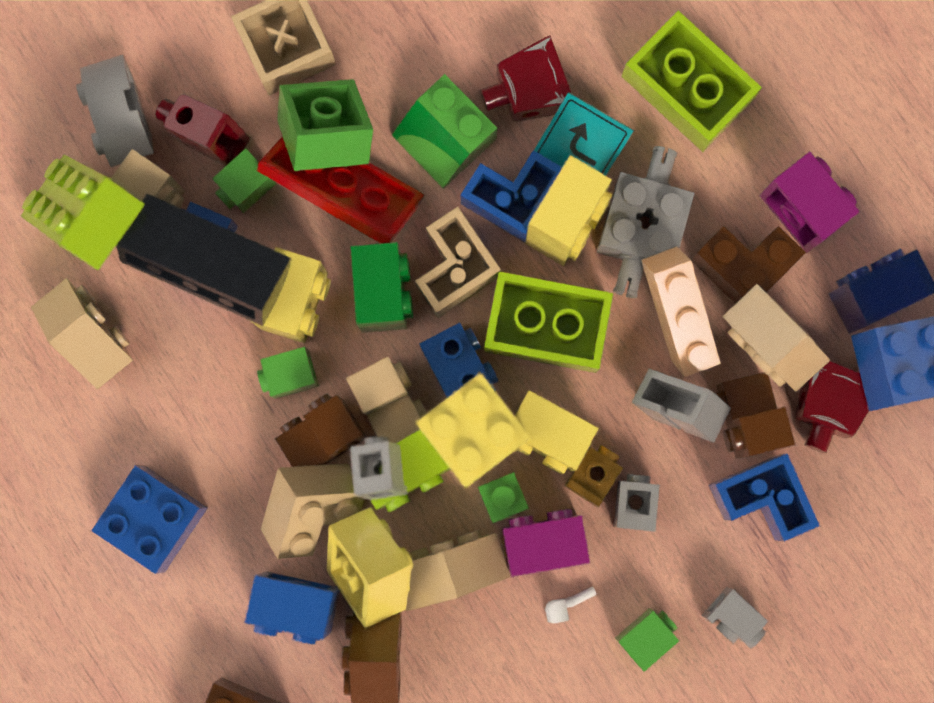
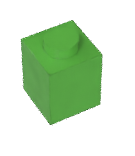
M244 149L212 178L220 187L215 194L229 209L236 205L243 213L277 184L257 171L259 162L247 149Z
M305 346L260 359L263 369L258 370L257 375L263 392L269 391L270 396L275 399L319 386L310 352Z
M514 472L478 487L492 523L529 509Z
M648 608L617 635L615 639L642 671L645 672L679 642L678 638L673 634L678 627L663 610L656 614L652 609Z

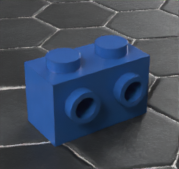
M459 322L419 343L447 398L480 373L496 392L493 384L499 382L489 361L482 364L475 352L481 346L471 328L464 331Z

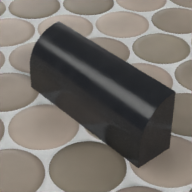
M147 193L142 200L145 205L116 245L120 262L263 326L281 293L288 275L291 258Z

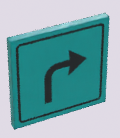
M568 92L534 151L561 167L565 165L571 155L606 176L634 130Z

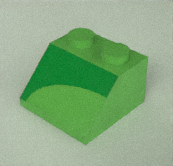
M444 74L416 100L393 132L392 137L444 189L497 139V127Z

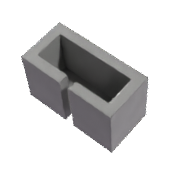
M648 369L632 401L635 406L653 420L679 430L683 429L689 434L713 443L731 410L711 390L652 369Z

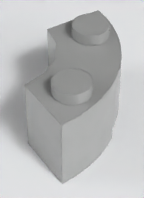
M124 55L80 68L82 83L76 84V88L84 106L88 105L96 130V133H92L91 137L98 155L105 154L110 167L122 164L132 149L143 157L153 154L152 134L140 103L137 85Z

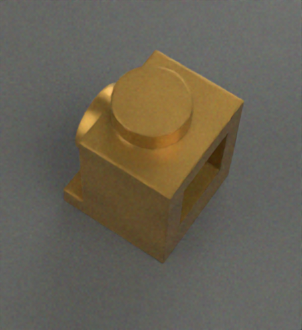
M600 445L597 451L589 447L577 470L573 471L564 486L595 507H600L603 499L623 467L617 464L620 457ZM594 466L601 467L604 472V476L600 481H594L590 477V470Z

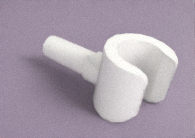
M590 587L574 596L549 601L545 607L547 621L553 624L568 621L567 608L597 595L595 589Z

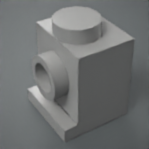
M378 436L365 439V445L350 447L355 496L374 500L408 494L407 486L404 485L400 445L390 442L388 437ZM381 464L383 468V474H380L379 467Z
M627 474V481H618L613 527L655 532L660 485L650 484V476ZM632 495H638L642 500V505L637 510H633L628 504V500Z
M728 587L723 590L701 615L712 624L718 620L720 623L716 629L733 644L739 639L750 649L763 638L766 633L763 627L769 622L735 590Z

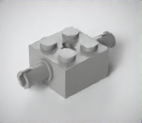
M655 146L653 148V155L646 178L620 172L597 253L622 260L617 282L613 289V292L622 296L627 281H629L626 297L637 298V292L644 271L641 260L674 247H680L695 193L668 184L673 164L677 157V152L670 148L665 155L663 163L661 160L665 147ZM642 216L648 217L649 223L652 224L648 230L641 228L642 222L639 220Z

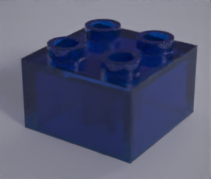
M902 248L870 264L872 271H869L867 265L836 281L839 288L830 292L829 296L849 334L934 294V280L917 249L906 255Z

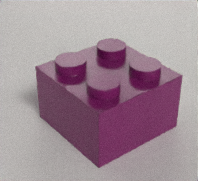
M810 151L776 177L759 195L806 253L860 212L855 206L857 201L853 194L847 188L839 187L830 176L832 171L829 165L821 157L817 156L815 158Z
M572 509L546 512L548 520L534 522L533 515L510 518V526L502 527L511 577L590 564L582 515H573Z

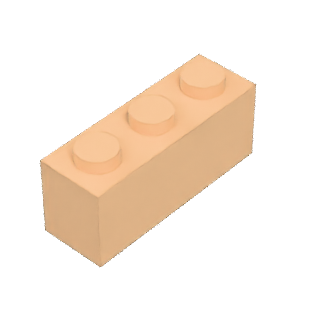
M678 247L642 259V265L671 361L684 377L721 364L691 260Z

